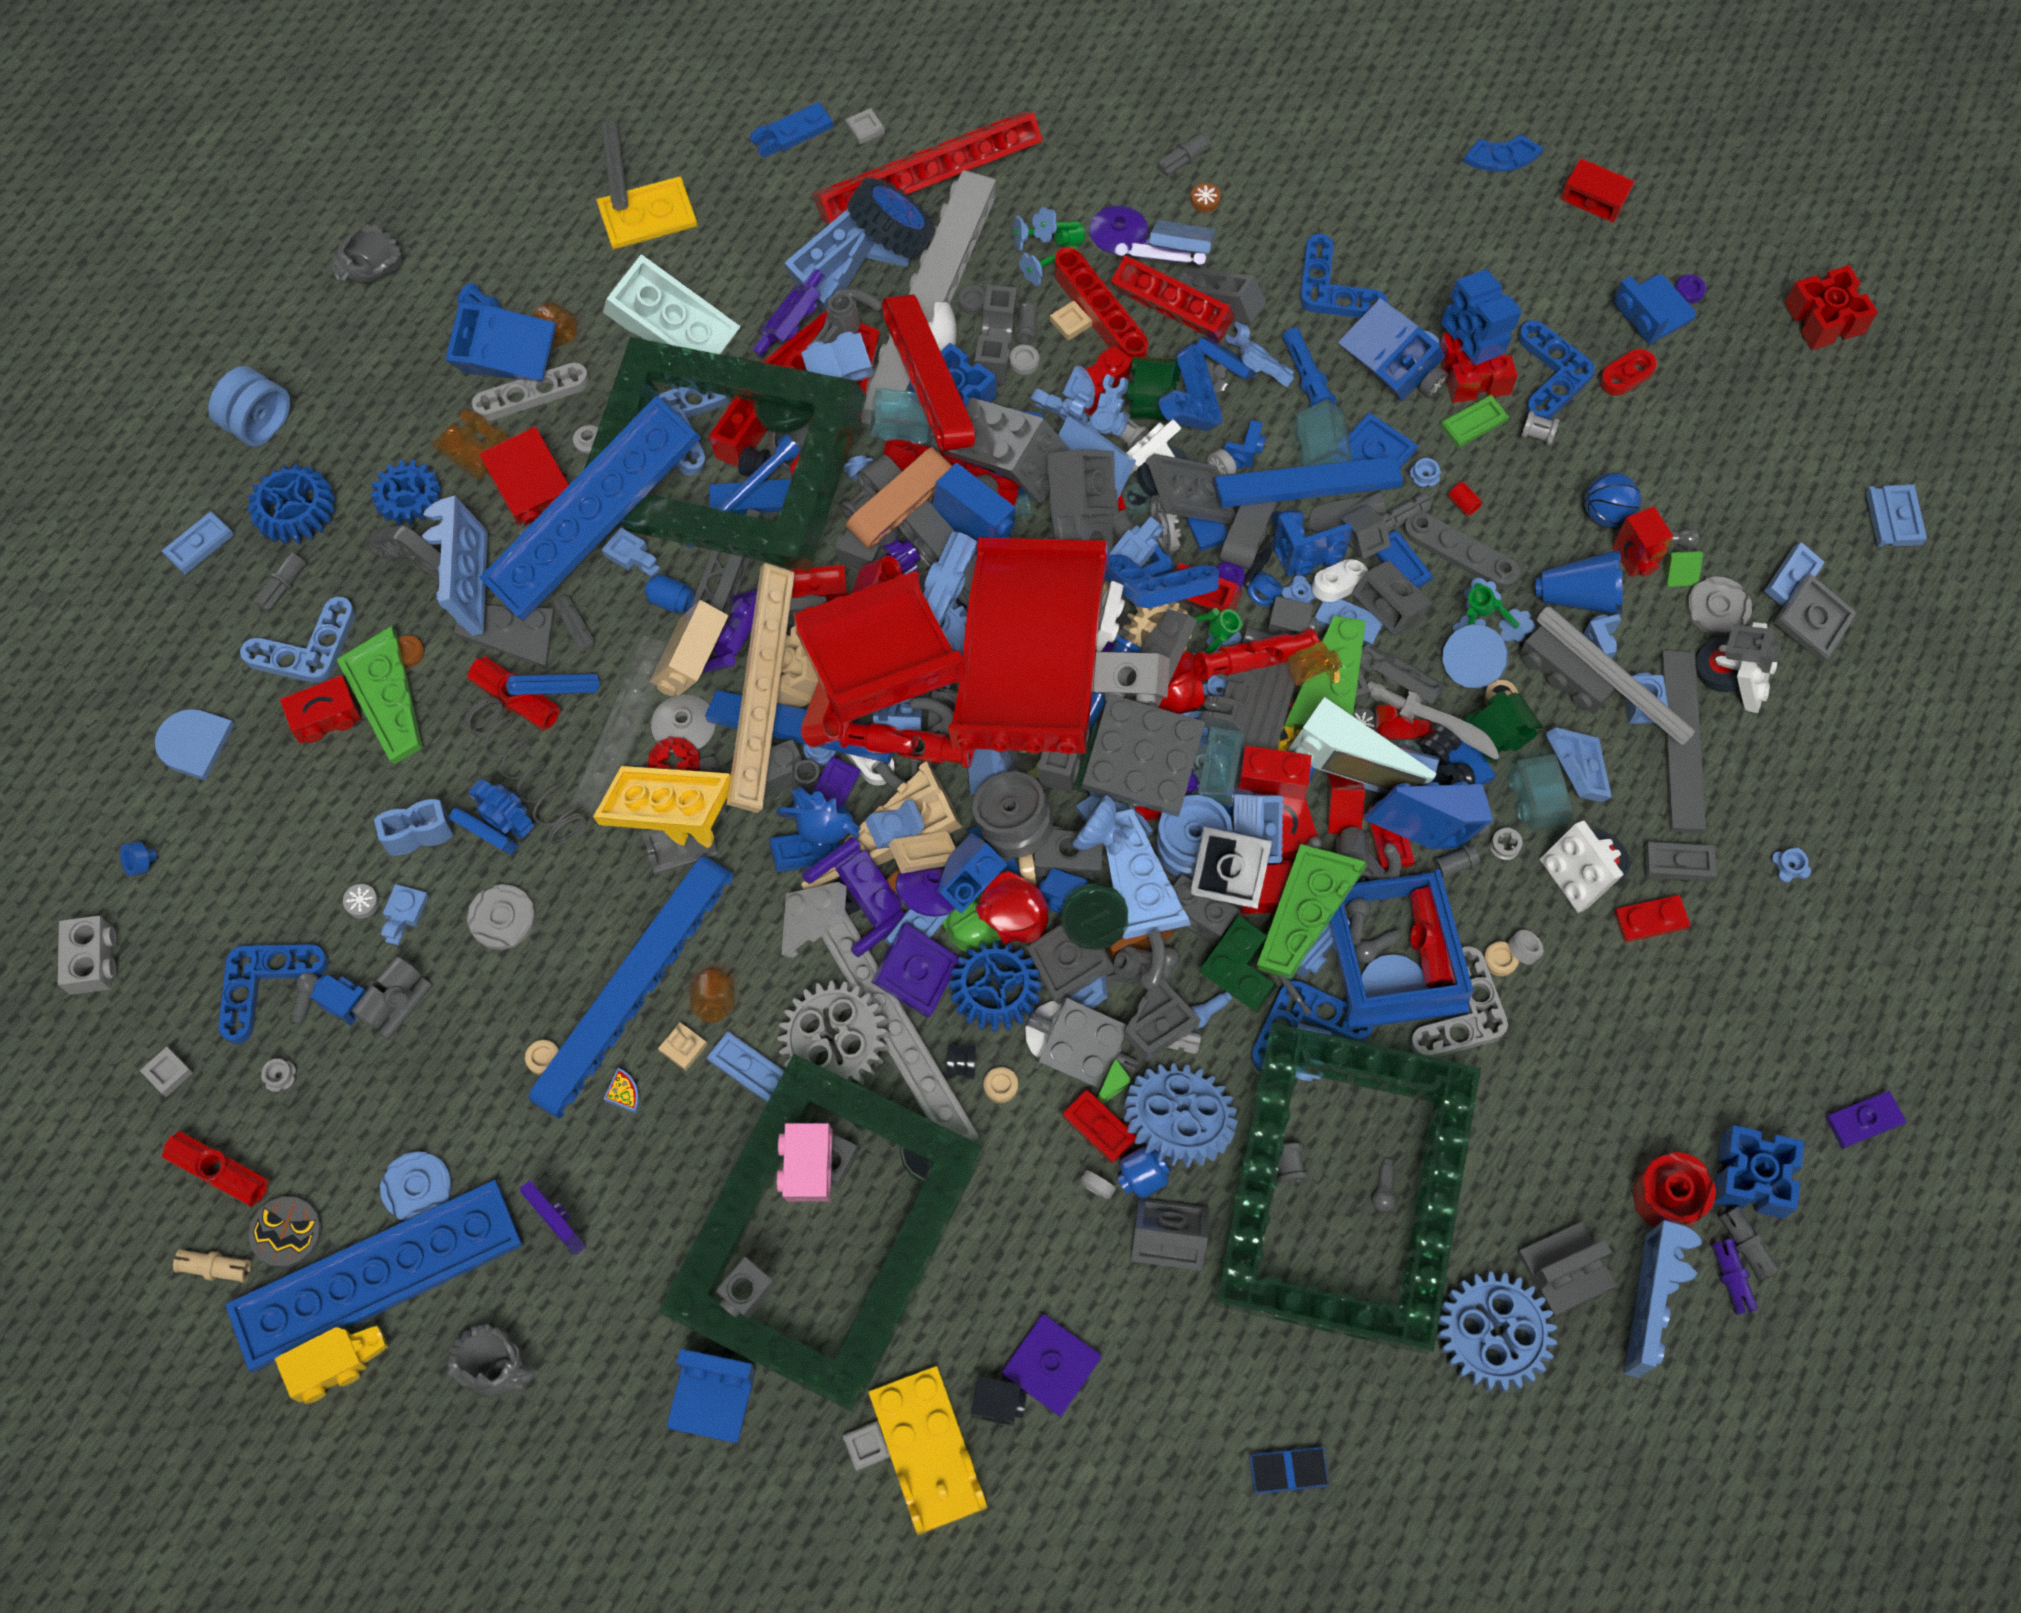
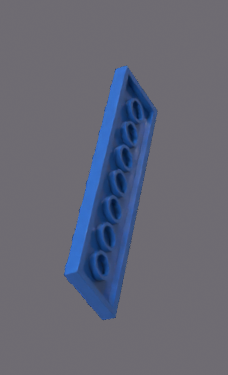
M656 395L479 578L519 619L524 621L686 455L701 437Z
M493 1180L225 1304L247 1368L253 1373L276 1362L274 1358L335 1327L345 1330L522 1247L523 1243L499 1184L496 1180Z

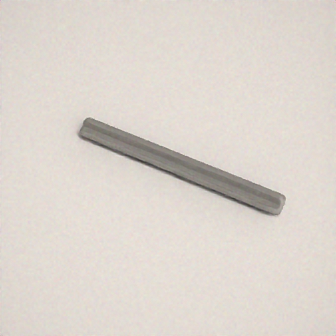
M1546 607L1539 614L1537 620L1542 626L1677 742L1684 745L1692 738L1695 730L1552 607Z

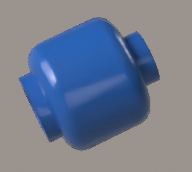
M1143 1146L1120 1161L1122 1173L1117 1176L1119 1183L1127 1194L1134 1192L1141 1199L1147 1198L1165 1187L1169 1182L1168 1174L1172 1172L1165 1157L1158 1161V1151L1154 1150L1151 1153H1145L1147 1146Z

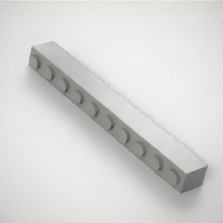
M962 170L959 180H954L952 183L949 203L943 204L940 212L939 226H934L935 234L930 240L929 249L923 250L920 258V269L918 273H913L910 280V292L908 295H916L927 322H933L936 302H947L950 305L996 198V179ZM889 332L890 338L888 343L882 344L879 351L877 368H872L874 375L870 376L861 422L896 432L903 412L910 400V379Z

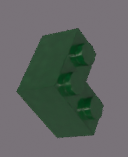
M1238 916L1199 972L1256 1013H1259L1278 987L1251 967L1262 951L1267 935Z

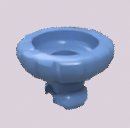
M1103 795L1074 838L1072 846L1077 850H1088L1102 843L1108 847V852L1115 856L1120 853L1123 847L1120 846V843L1113 840L1112 834H1117L1120 838L1126 840L1131 836L1132 829L1126 825L1121 827L1116 823V806L1110 796Z

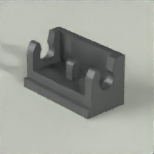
M662 830L642 832L654 874L696 863L704 855L708 858L719 856L715 841H713L711 847L706 848L697 842L691 834L687 833L688 840L685 846L674 842Z

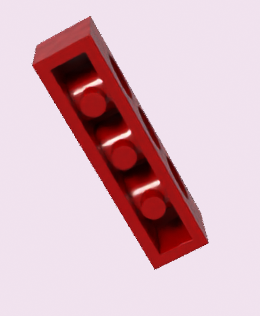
M1126 255L1111 280L1118 293L1190 329L1211 337L1219 343L1235 317L1229 305Z

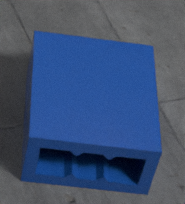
M958 463L954 464L936 481L933 507L955 532L963 533L977 542L978 537H1011V531L1015 525L1013 519L1016 507Z

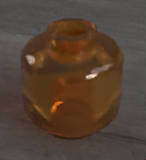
M547 302L539 306L532 317L556 323L551 346H563L574 338L577 325L576 319L564 307L554 302Z
M707 970L696 976L690 983V1009L693 1014L708 1023L719 1022L728 1016L734 1009V983L732 979L717 970Z

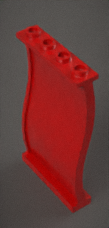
M978 537V555L970 590L962 657L964 660V679L959 681L952 724L948 726L952 748H959L965 751L986 749L997 752H1005L1007 750L1027 751L1029 753L1060 752L1066 755L1086 753L1101 601L1105 574L1108 571L1109 564L1107 541Z

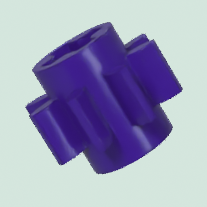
M896 538L894 542L884 546L888 551V554L885 556L894 557L899 562L903 574L919 570L915 563L921 557L909 540L901 544Z

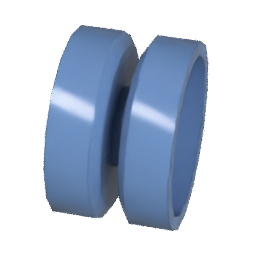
M248 366L236 367L229 371L213 390L208 405L209 417L215 425L232 433L234 437L252 447L265 444L286 421L290 409V396L286 389L266 379L264 375Z
M1189 795L1184 797L1178 817L1162 812L1158 826L1156 847L1158 858L1167 871L1178 878L1183 874L1193 881L1204 827L1233 831L1231 817L1221 804L1209 797Z

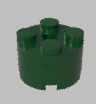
M1134 356L1132 375H1135L1134 381L1128 382L1127 399L1131 400L1130 418L1167 421L1161 412L1159 399L1167 393L1176 390V381H1179L1178 360Z
M1505 691L1497 693L1488 700V707L1481 712L1475 711L1463 719V721L1474 725L1487 734L1494 743L1498 753L1502 751L1507 752L1511 749L1515 752L1523 748L1538 735L1536 729L1543 728L1523 696L1516 692L1508 696ZM1480 752L1487 763L1498 761Z

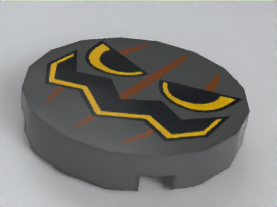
M280 1197L269 1201L257 1211L250 1223L248 1238L251 1250L260 1261L274 1268H291L314 1254L321 1242L323 1227L318 1213L308 1202L297 1197Z

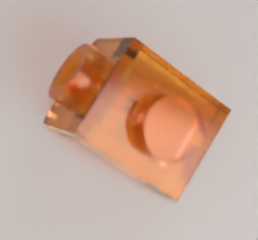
M1323 641L1306 649H1300L1288 657L1290 677L1296 685L1323 672H1326L1334 684L1340 681L1339 668L1342 667L1340 658L1334 650L1329 651Z

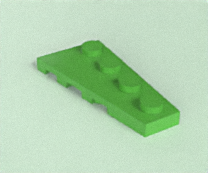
M390 626L336 660L387 757L396 765L422 749L423 746L397 631Z
M1300 844L1257 964L1258 970L1292 979L1365 870L1366 861Z

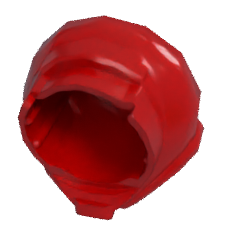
M1186 651L1183 652L1168 685L1167 698H1162L1158 708L1183 714L1196 710L1204 704L1203 685L1197 678L1193 668L1194 654Z
M1009 870L999 873L983 891L980 903L976 906L980 920H983L995 929L1005 944L1014 941L1032 943L1043 936L1049 921L1048 904L1041 890L1031 881Z

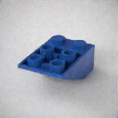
M1381 298L1338 341L1341 347L1401 401L1445 358L1441 346L1434 339Z
M459 302L445 361L464 373L542 382L556 323L488 305Z
M1465 781L1452 785H1440L1437 782L1428 783L1423 786H1411L1409 783L1396 785L1385 798L1377 801L1375 807L1364 815L1366 821L1429 849L1461 847L1493 821L1483 784L1468 785V782Z

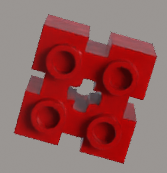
M1850 265L1828 271L1822 281H1820L1818 275L1796 281L1784 303L1795 322L1800 320L1804 322L1805 325L1801 333L1811 350L1833 344L1840 334L1844 340L1865 334L1878 313L1867 293L1859 295L1857 290L1861 283Z
M1449 333L1443 334L1440 346L1445 358L1440 364L1443 370L1449 372L1446 385L1452 403L1476 400L1477 394L1481 392H1486L1487 397L1490 395L1493 397L1511 395L1518 377L1512 355L1505 356L1503 354L1474 365L1462 350L1463 342L1460 338L1454 340Z

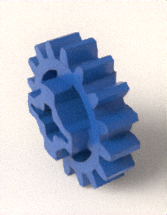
M400 460L397 468L390 464L387 465L388 473L378 472L377 475L380 482H372L371 485L375 492L370 493L377 512L379 514L382 513L386 521L394 518L397 525H401L403 519H407L409 525H413L414 518L416 517L424 521L425 510L432 503L440 500L438 493L441 492L437 477L433 471H429L426 464L418 467L416 461L412 460L409 466H405L403 460ZM426 485L425 493L422 494L421 492L424 490L423 486Z
M479 779L469 790L468 793L472 796L471 798L478 803L475 809L481 814L482 819L499 830L503 835L511 832L517 838L524 839L533 829L532 820L525 815L528 809L523 806L521 800L514 793L505 789L501 784L491 786L486 780Z

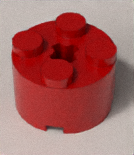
M1674 1152L1660 1156L1652 1161L1638 1175L1633 1188L1635 1210L1653 1227L1658 1226L1665 1220L1689 1228L1711 1209L1716 1195L1714 1181H1711L1706 1166L1692 1155ZM1670 1187L1675 1189L1674 1195L1672 1194V1190L1669 1189Z

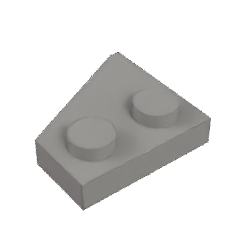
M835 882L786 894L781 955L794 958L798 955L797 948L807 940L816 941L824 934L826 929L835 926L845 918L846 885Z

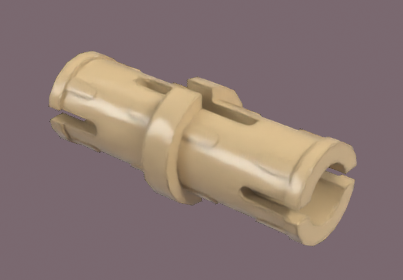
M179 1249L175 1255L176 1257H181V1260L174 1259L173 1261L174 1272L203 1275L206 1280L214 1281L215 1278L240 1281L241 1283L247 1282L249 1275H245L244 1271L250 1272L252 1266L251 1260L222 1257L219 1252L211 1251L209 1254H203Z

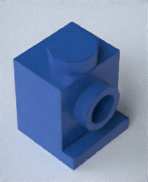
M1054 868L1051 869L1047 878L1043 879L1039 885V889L1047 901L1048 908L1058 914H1064L1070 901L1078 895L1092 890L1086 879Z
M327 974L320 977L315 983L310 997L319 1007L352 1026L358 1017L351 1010L366 991L360 986L356 987L344 977H340L337 981Z

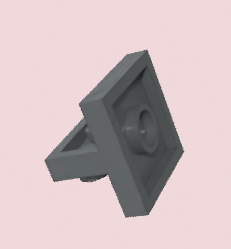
M1139 1198L1131 1261L1202 1271L1204 1253L1207 1249L1209 1207Z
M1579 1222L1518 1252L1541 1297L1546 1299L1545 1305L1549 1311L1553 1312L1552 1318L1617 1287L1615 1280L1603 1261L1612 1253L1605 1240L1594 1244L1583 1222Z

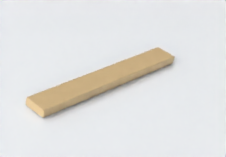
M764 563L760 568L727 805L756 813L760 812L763 807L795 573L768 563Z

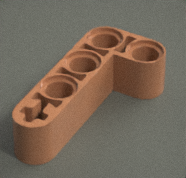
M934 447L929 448L855 512L846 523V528L867 549L873 548L925 501L934 502L936 481L952 465Z

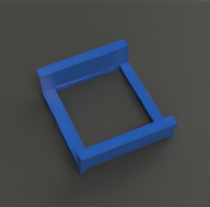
M1440 869L1435 870L1433 873L1355 883L1329 922L1349 1001L1345 1017L1348 1030L1469 1013L1468 1003L1474 990ZM1429 886L1456 985L1367 998L1344 905H1347L1350 900L1356 897H1363L1367 901L1410 895L1415 889Z

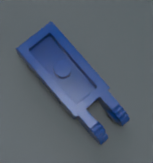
M817 102L769 126L763 125L753 130L750 140L755 145L762 143L759 145L758 151L765 158L833 128V121L820 102Z

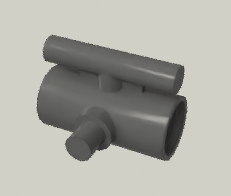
M394 956L376 980H370L366 983L365 994L352 1008L351 1012L375 1030H378L384 1021L389 1018L378 1031L380 1035L389 1040L432 985L421 978L413 989L410 990L421 974L404 960Z

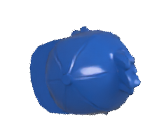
M801 787L791 790L795 804L793 808L780 807L776 811V814L783 818L795 820L797 831L801 838L808 842L816 843V846L835 844L848 833L857 839L859 838L858 832L861 828L854 823V818L850 812H847L846 806L842 805L837 812V799L832 798L826 802L823 793L820 791L809 795Z

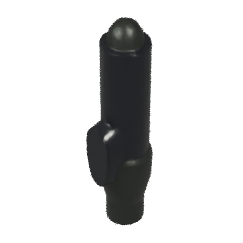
M1267 535L1264 542L1260 545L1252 567L1245 575V588H1248L1255 575L1261 572L1269 562L1274 545L1273 536Z

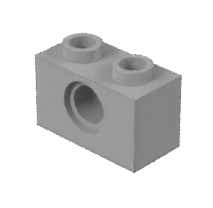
M1096 652L1093 692L1104 695L1105 701H1107L1108 695L1112 694L1125 698V696L1136 697V702L1156 703V697L1167 698L1170 658L1159 653ZM1135 670L1136 680L1131 686H1128L1127 677L1130 672Z

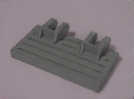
M1303 656L1296 657L1292 662L1253 669L1234 675H1217L1216 677H1219V679H1226L1228 681L1224 697L1208 696L1204 702V706L1208 711H1203L1199 718L1200 721L1205 722L1204 728H1211L1213 730L1210 745L1224 747V752L1243 755L1245 746L1278 750L1302 667Z

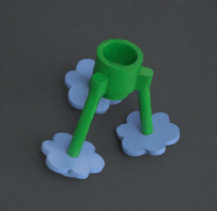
M1476 578L1472 581L1471 588H1467L1464 591V596L1468 599L1466 602L1468 608L1467 615L1461 618L1460 623H1456L1453 626V632L1471 624L1486 626V622L1483 619L1476 620V617L1488 616L1495 610L1499 611L1505 618L1500 622L1499 627L1502 629L1501 637L1506 642H1511L1514 639L1517 642L1523 641L1525 634H1529L1534 630L1535 624L1530 619L1531 614L1528 611L1520 612L1518 609L1508 611L1503 606L1501 596L1495 591L1496 584L1493 581L1486 583L1483 578Z

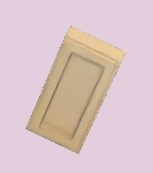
M948 830L895 838L889 843L890 850L901 873L944 867L948 857L956 849Z

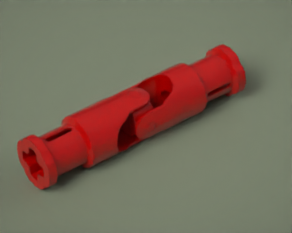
M1309 628L1302 631L1301 634L1292 636L1286 633L1254 640L1250 643L1221 647L1218 652L1208 654L1203 651L1198 652L1193 658V668L1197 678L1200 681H1206L1214 675H1234L1253 669L1292 662L1296 657L1300 656L1315 657L1319 653L1320 643L1316 632Z
M853 720L849 721L843 738L839 740L840 746L848 748L851 745L863 747L868 752L879 754L898 752V755L904 758L942 764L944 761L962 764L963 768L971 767L975 749L965 751L959 748H952L951 740L945 734L914 729L899 730L890 725L878 723L864 725L853 723ZM917 736L925 743L923 754L914 753L915 748L918 746Z

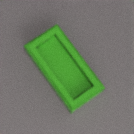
M1490 395L1443 420L1440 426L1456 447L1459 448L1507 422L1509 416L1495 398Z

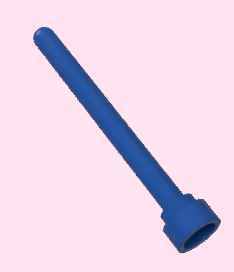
M787 434L777 441L779 445L774 448L776 452L685 538L684 543L687 547L692 548L696 546L785 460L787 462L791 459L795 460L801 449Z

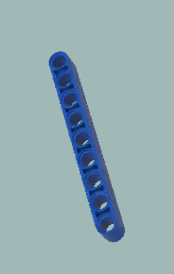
M705 855L697 860L534 1084L528 1097L530 1102L557 1119L564 1116L565 1113L562 1111L567 1104H572L585 1086L583 1084L589 1074L592 1076L605 1059L603 1054L608 1047L615 1045L625 1031L624 1025L629 1018L633 1020L645 1003L644 997L649 991L653 992L665 975L663 973L664 969L668 964H673L684 949L682 944L687 937L691 938L704 921L702 917L707 910L711 911L722 896L721 890L726 883L728 885L731 883L733 872Z

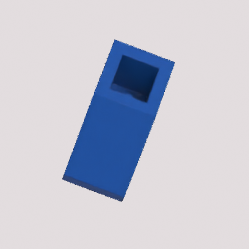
M970 833L948 857L937 891L962 914L1008 864L986 842Z

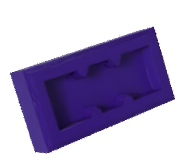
M831 756L811 795L816 791H820L823 793L826 802L832 798L837 799L836 809L838 812L839 808L845 805L861 775V770Z
M1890 1091L1825 1117L1842 1149L1902 1126L1907 1122Z

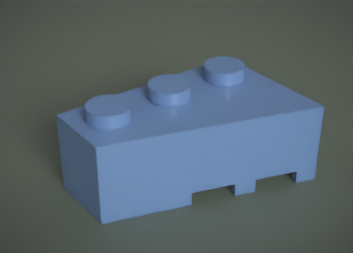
M848 209L784 262L789 278L797 286L805 282L814 268L824 274L825 277L815 287L820 293L816 300L818 303L817 307L823 313L826 311L829 299L840 289H847L875 243L873 241L874 238L872 236L868 237L864 233L865 229L859 228L856 225L857 221L852 220Z

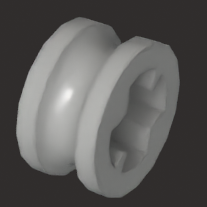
M1502 828L1494 834L1491 840V851L1499 859L1511 860L1518 855L1522 848V837L1514 829ZM1504 837L1509 838V843L1514 844L1515 847L1511 846L1510 850H1504V845L1498 843V841L1501 842Z

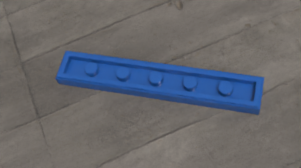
M1395 456L1216 476L1214 480L1221 508L1400 488L1403 483Z
M716 690L705 714L706 721L738 729L742 695ZM777 703L772 737L788 741L793 739L794 742L806 744L801 735V727L807 710ZM853 720V723L864 724V725H871V724H867V723L858 722V721H854V720ZM839 740L819 747L889 764L894 752L885 754L868 752L866 748L851 745L848 748L840 746Z

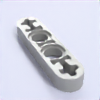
M569 363L545 371L542 382L519 379L482 391L473 398L472 407L479 419L484 421L494 420L581 392L588 386L589 377L583 365ZM576 374L578 381L573 382L570 375ZM558 378H561V381L563 383L562 387L559 386L557 380ZM543 383L554 385L553 389L547 393L538 391V387ZM515 392L524 394V398L519 402L508 400L509 396ZM498 397H502L503 406L500 405ZM489 402L491 408L485 410L483 403Z

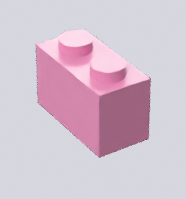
M785 1124V1134H779L778 1152L779 1156H784V1170H778L777 1190L778 1192H783V1197L787 1202H830L833 1130L829 1124Z

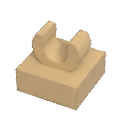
M679 1022L658 1050L686 1071L707 1046V1042Z

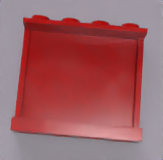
M917 571L898 575L891 580L877 585H869L863 590L846 596H838L832 601L815 607H807L794 614L796 634L840 724L964 679V660L959 650L953 652L919 587V574Z

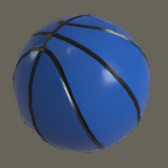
M1607 473L1596 478L1588 486L1584 497V506L1589 517L1598 525L1609 528L1623 526L1626 517L1638 513L1641 505V494L1637 484L1627 475L1621 473Z

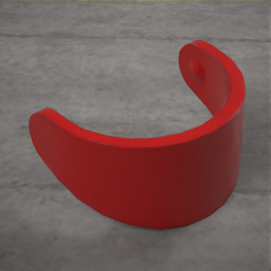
M1379 705L1375 707L1377 733L1386 739L1413 740L1424 737L1431 731L1432 725L1427 720L1413 719V724L1405 721L1402 717H1397V709L1392 705Z

